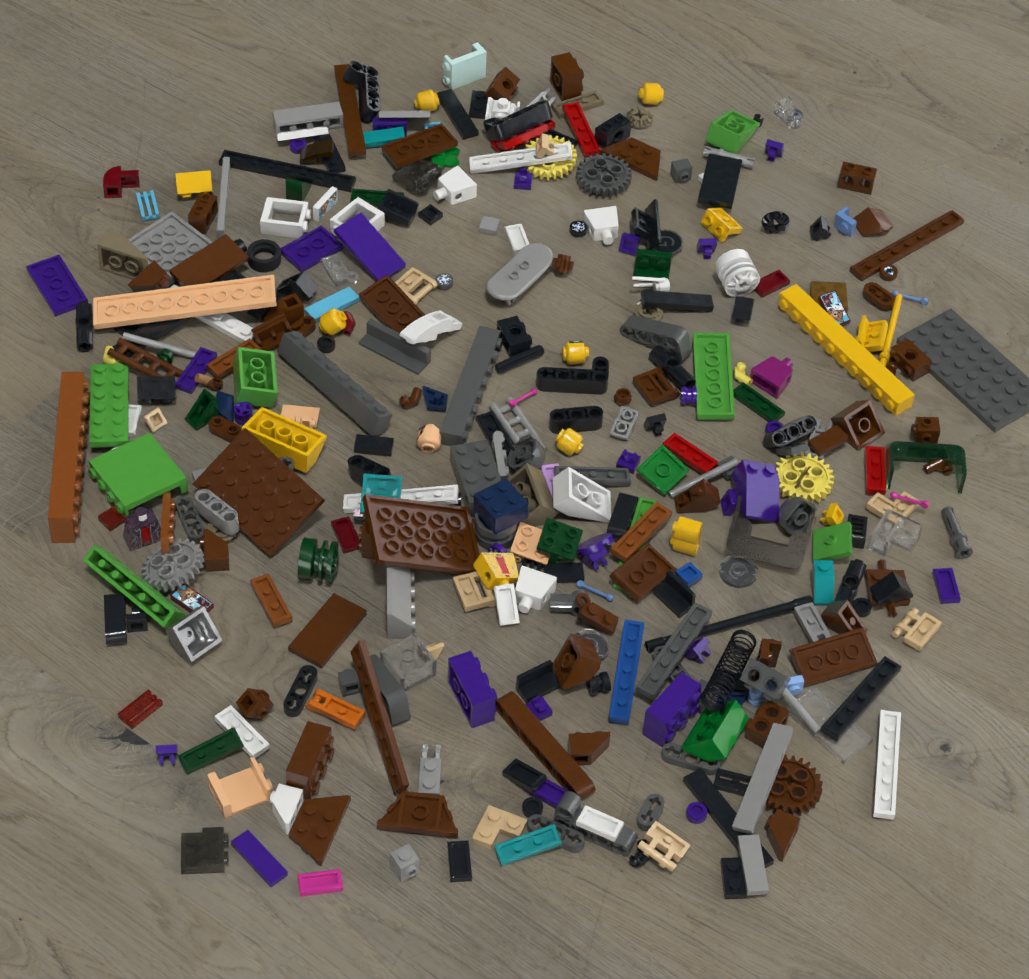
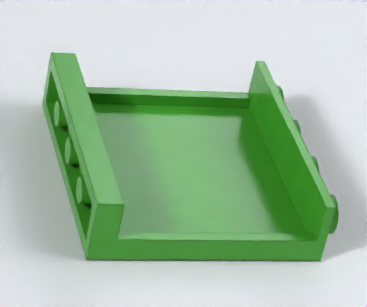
M150 433L89 460L90 469H88V473L91 479L97 481L100 490L106 492L108 500L114 502L118 513L123 514L127 520L130 519L128 510L174 488H177L181 494L189 491L187 477Z

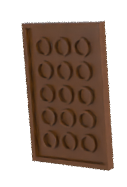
M246 428L238 434L192 483L198 490H210L236 510L239 528L271 558L325 502L316 491Z
M370 494L363 496L362 501L376 564L458 574L476 571L473 564L480 553L469 507Z

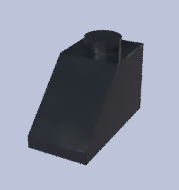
M303 271L284 279L276 288V291L284 295V297L296 293L302 302L312 299L318 286Z
M736 296L732 317L736 318V322L746 323L747 320H751L755 299Z

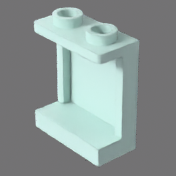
M477 42L472 44V52L453 60L448 55L443 56V83L454 90L485 78L487 54L485 49Z

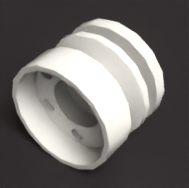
M743 249L730 250L721 255L715 263L714 269L726 293L732 297L744 296L752 292L760 282L758 271L753 265L748 252Z

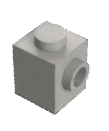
M407 844L390 853V867L400 882H403L420 873V859L411 846Z

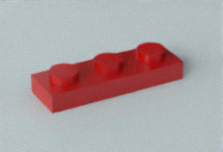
M540 123L511 138L496 142L498 149L511 151L518 144L523 145L528 143L529 139L533 137H540L542 133L548 131L547 124Z
M675 432L662 443L678 459L701 474L717 466V460Z
M865 447L866 494H876L877 492L881 495L886 494L885 447Z

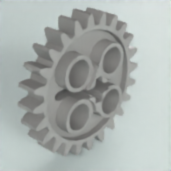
M180 538L177 542L174 541V545H170V553H162L161 546L158 545L157 551H151L152 556H146L147 561L142 563L144 567L141 570L144 580L156 588L158 592L161 589L166 592L168 588L174 591L176 586L182 588L183 583L188 585L189 579L194 580V574H200L199 569L204 567L202 564L205 562L204 554L199 545L195 544L194 541L190 542L189 539H186L183 542Z

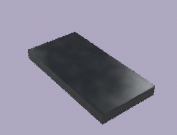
M709 153L698 203L732 209L742 160Z

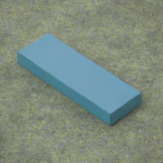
M347 287L304 308V313L307 316L314 317L317 323L320 321V316L332 308L341 311L359 302V296L350 287Z

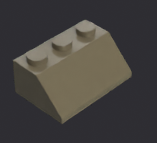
M526 463L508 479L528 502V518L521 522L534 527L544 525L546 518L552 519L558 514V511L553 508V498L542 470Z

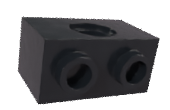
M619 113L595 128V139L598 146L602 149L629 138L631 121Z
M518 316L497 321V330H501L500 338H503L502 345L509 358L530 349L532 338L530 334L526 333L525 325Z

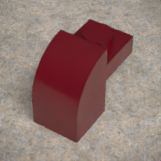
M116 166L106 171L103 177L105 198H122V188L140 187L139 170L121 171V166Z

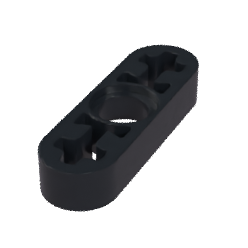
M305 665L299 670L283 703L284 713L287 716L297 717L301 714L318 680V672L314 666ZM312 674L308 676L307 682H305V676ZM304 688L306 692L304 694H297L295 690ZM294 700H296V707L290 709L289 707H292L294 704Z

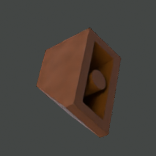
M154 260L128 286L134 293L166 289L173 280Z
M848 600L830 602L821 614L829 628L838 634L862 627L865 633L868 631Z
M777 809L774 816L770 815L767 820V837L778 860L783 862L799 829L801 818Z

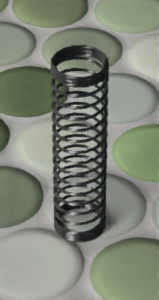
M737 630L732 634L701 695V701L708 709L721 711L726 707L757 643L756 638L749 631ZM738 634L747 635L748 637H750V638L752 639L753 644H752L748 639H746V638H744V637H734V636H736V635H738ZM736 638L745 639V640H747V641L751 644V647H752V648H750V647L748 646V644H746V643H744V642H742V641H739V640L734 641V639H736ZM735 642L743 643V644H745L749 649H746V648H744V647L741 646V645H737ZM715 682H719L721 685L726 686V687H728L729 689H726V688H724V687H722V686H720V685H717ZM708 692H711L712 695H714L717 698L723 699L724 701L721 702L714 700L710 697ZM712 692L719 694L721 697L716 696ZM706 694H707L708 697H709L710 699H712L713 701H715V702H717V703H724V704L721 705V706L712 704V703L709 702L708 699L706 698Z

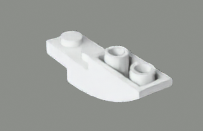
M441 310L435 311L412 322L400 332L399 336L406 339V342L409 344L426 343L436 340L437 335L443 332L461 330L463 323Z

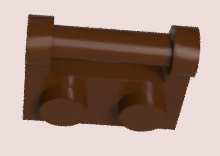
M660 367L633 377V383L651 407L669 399L675 400L680 396V392L673 388ZM656 379H658V380L660 381V383H661V384L663 385V387L666 389V392H665V391L663 390V388L659 385V383L656 381Z

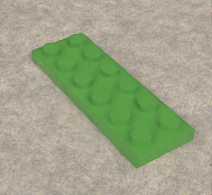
M693 333L695 387H697V420H734L730 333Z
M124 363L91 364L90 448L119 447L129 442V366Z

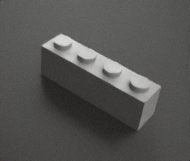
M339 101L272 111L275 133L326 126L328 130L344 128L343 112Z

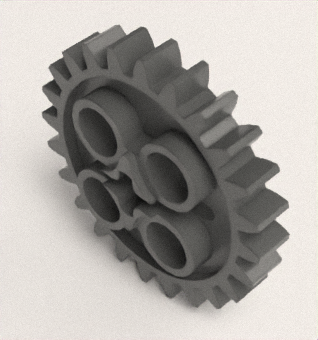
M597 153L596 157L590 155L589 159L584 158V162L580 161L576 171L577 183H579V187H584L583 191L589 190L590 195L596 193V197L599 194H602L603 198L606 194L612 197L613 193L618 196V192L624 193V189H628V185L631 184V168H628V163L624 164V159L618 160L619 156L612 158V154L607 157L605 153L602 156H599Z

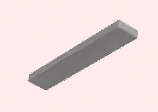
M224 157L222 163L217 239L225 235L231 172L230 157Z
M773 723L733 822L732 828L734 831L753 835L793 735V727Z

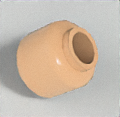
M427 424L418 430L416 444L422 452L433 453L440 448L442 439L439 433L440 429L433 424Z

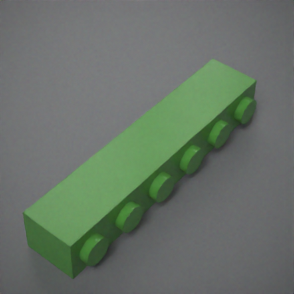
M94 544L83 559L86 564L164 628H168L172 624L181 621L187 615L106 548Z

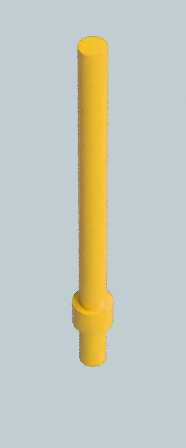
M896 294L884 348L878 358V361L885 367L890 360L889 352L903 298L902 294Z

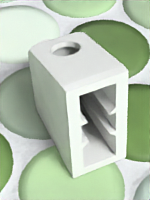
M456 166L438 178L437 190L433 191V196L437 201L445 198L450 204L454 205L475 198L477 196V184L459 166Z
M616 206L584 210L583 222L586 223L587 231L592 240H603L606 245L612 244L614 239L618 237Z
M522 565L515 588L516 602L519 603L518 610L522 613H528L530 608L541 610L549 600L550 594H553L556 590L557 577Z

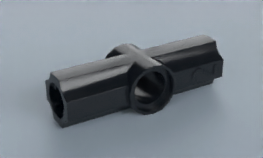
M80 301L76 304L75 319L77 349L82 352H89L93 348L92 304L87 301Z
M659 345L653 347L649 353V358L664 371V376L668 380H673L679 387L691 388L695 384L696 379L681 365L680 358L671 356Z
M855 559L850 561L834 601L848 600L852 605L867 565L862 560Z

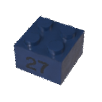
M507 478L474 494V510L494 534L528 518V502Z

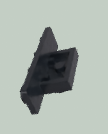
M654 199L645 209V212L636 207L631 212L633 232L636 236L647 240L648 250H653L661 242L658 201Z

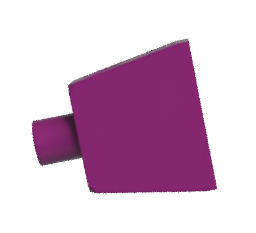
M771 356L751 369L750 378L753 379L752 384L778 399L791 381L793 372L791 368L793 366L792 361L789 358H784L780 361L776 357Z

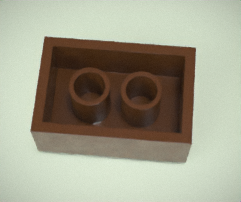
M307 721L286 769V785L303 789V799H312L314 793H318L320 778L325 776L327 772L326 764L328 760H332L335 750L332 748L334 737L332 736L331 727Z

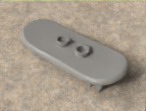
M532 243L523 247L487 281L486 291L496 299L505 300L506 305L509 306L511 301L513 302L519 295L525 292L552 265V251L548 246L541 243Z

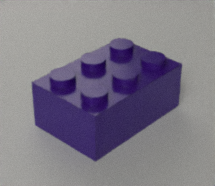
M472 651L448 658V683L471 728L494 721L495 712L497 711L495 704L497 694L495 689L489 686L488 676L482 672L479 659L474 657Z
M681 672L645 711L642 735L661 747L667 742L670 743L676 736V732L686 726L688 719L698 713L700 709L699 701L702 695V684Z

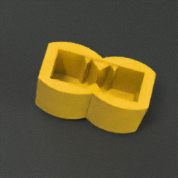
M682 516L679 517L678 521H674L672 532L674 533L670 540V544L673 545L672 550L695 557L700 544L703 523Z

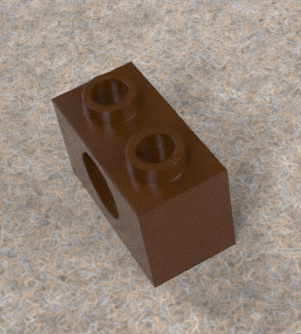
M504 67L496 74L484 96L487 98L491 97L493 100L506 98L510 101L512 99L510 95H513L518 89L517 84L520 79L507 67Z
M908 338L891 347L890 362H895L898 365V369L912 382L929 373L932 360Z

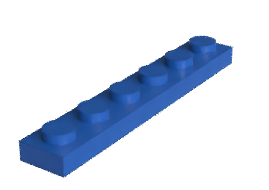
M624 621L609 722L629 724L645 622Z

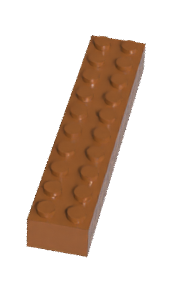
M61 372L48 511L52 543H76V535L80 534L78 520H81V508L78 507L82 505V493H80V490H83L84 482L81 477L85 474L83 460H86V449L83 448L87 446V434L85 432L88 431V420L86 418L90 415V409L87 406L90 403V392H87L89 391V380L85 379L84 372Z

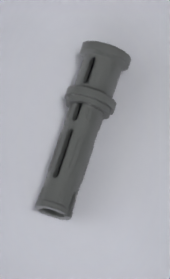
M953 507L943 508L941 513L950 531V542L956 549L955 554L958 559H966L973 554L972 547L967 543V535L962 532Z

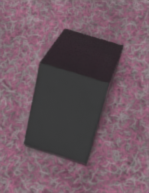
M893 571L870 587L877 605L913 598V593L906 580Z

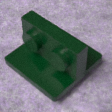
M637 248L633 276L665 277L669 280L672 253Z
M546 518L537 549L550 554L547 564H554L557 561H561L562 558L574 561L583 530Z

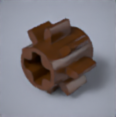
M558 254L557 258L553 257L552 266L555 267V272L568 274V270H573L574 262L570 261L571 256Z

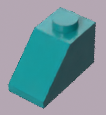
M813 560L811 583L814 606H828L830 602L834 601L835 574L833 560Z

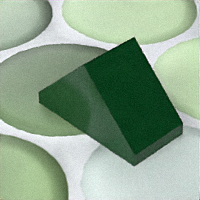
M286 178V199L304 201L312 184Z
M203 389L185 417V420L196 430L208 425L211 418L219 416L218 399L207 389Z

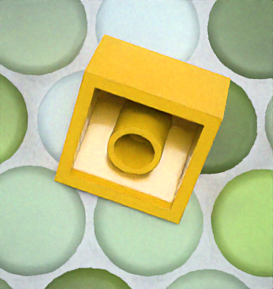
M210 170L175 173L177 195H181V198L192 197L191 194L193 193L200 194L202 192L209 194V192H212Z

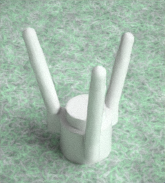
M632 277V280L653 282L634 284L633 287H653V291L670 292V282L665 277Z

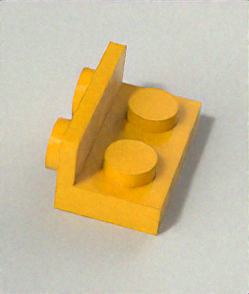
M707 208L701 220V224L720 242H725L728 235L740 234L743 229L722 208Z

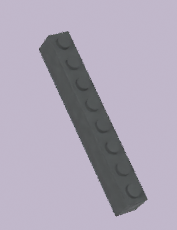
M479 326L439 432L442 437V445L453 446L467 442L469 436L468 429L472 428L474 422L473 415H477L478 401L483 399V388H487L488 375H491L493 371L492 363L497 361V350L502 347L503 338H500L501 330Z
M300 332L283 333L277 350L281 356L369 434L374 436L386 433L392 414L385 406L376 401L361 385L352 380L348 374L344 373L337 364L328 359L324 353L320 352Z

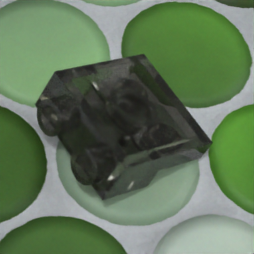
M419 160L404 166L394 173L392 177L395 182L405 184L408 191L419 194L426 191L430 185L438 182V178L442 176L438 164Z
M224 827L202 828V832L181 833V875L225 873V864H229L228 851H225V846H229L228 833H224Z

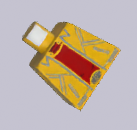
M482 552L473 564L484 585L489 590H494V586L515 584L519 577L513 553Z

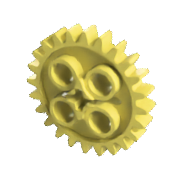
M549 135V141H553L555 144L570 142H565L564 137L559 140L558 136L552 138ZM531 140L530 145H525L526 149L536 147V142ZM571 145L572 160L524 166V169H527L528 173L534 174V178L540 176V180L544 177L547 178V181H549L550 177H553L554 180H556V176L563 178V173L569 175L568 170L573 171V166H576V149H574V145Z
M801 452L800 456L796 454L793 457L786 455V459L780 458V463L776 462V470L779 476V492H782L781 497L788 496V499L791 497H803L812 503L814 500L820 502L821 498L826 499L827 494H830L831 489H833V470H829V464L824 465V459L818 461V456L812 458L811 453L804 456V453Z

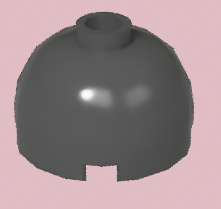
M532 436L519 440L516 443L517 447L515 450L511 449L507 458L508 465L516 472L526 463L540 469L545 460L544 447Z
M791 497L779 508V523L786 532L793 536H797L796 533L800 531L804 534L814 525L817 518L814 516L817 508L811 501L803 497Z

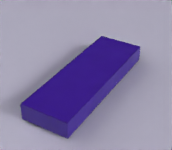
M200 347L175 383L176 389L192 394L199 384L195 382V375L197 373L204 375L207 373L206 365L217 358V352Z
M246 830L231 841L233 848L270 887L288 876V871L249 830Z

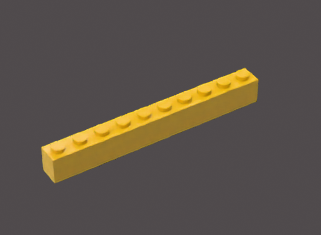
M795 284L780 292L779 307L793 321L798 323L816 343H819L828 354L836 359L851 376L855 377L864 388L873 394L874 398L878 399L888 411L897 416L912 407L915 394L803 289Z

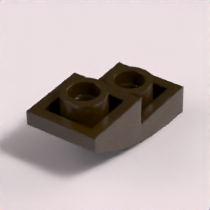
M333 139L314 142L301 148L300 164L316 163L318 157L333 156Z

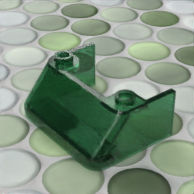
M889 442L885 446L886 489H890L894 461L929 463L937 458H941L956 465L958 494H962L967 476L965 450L959 445Z

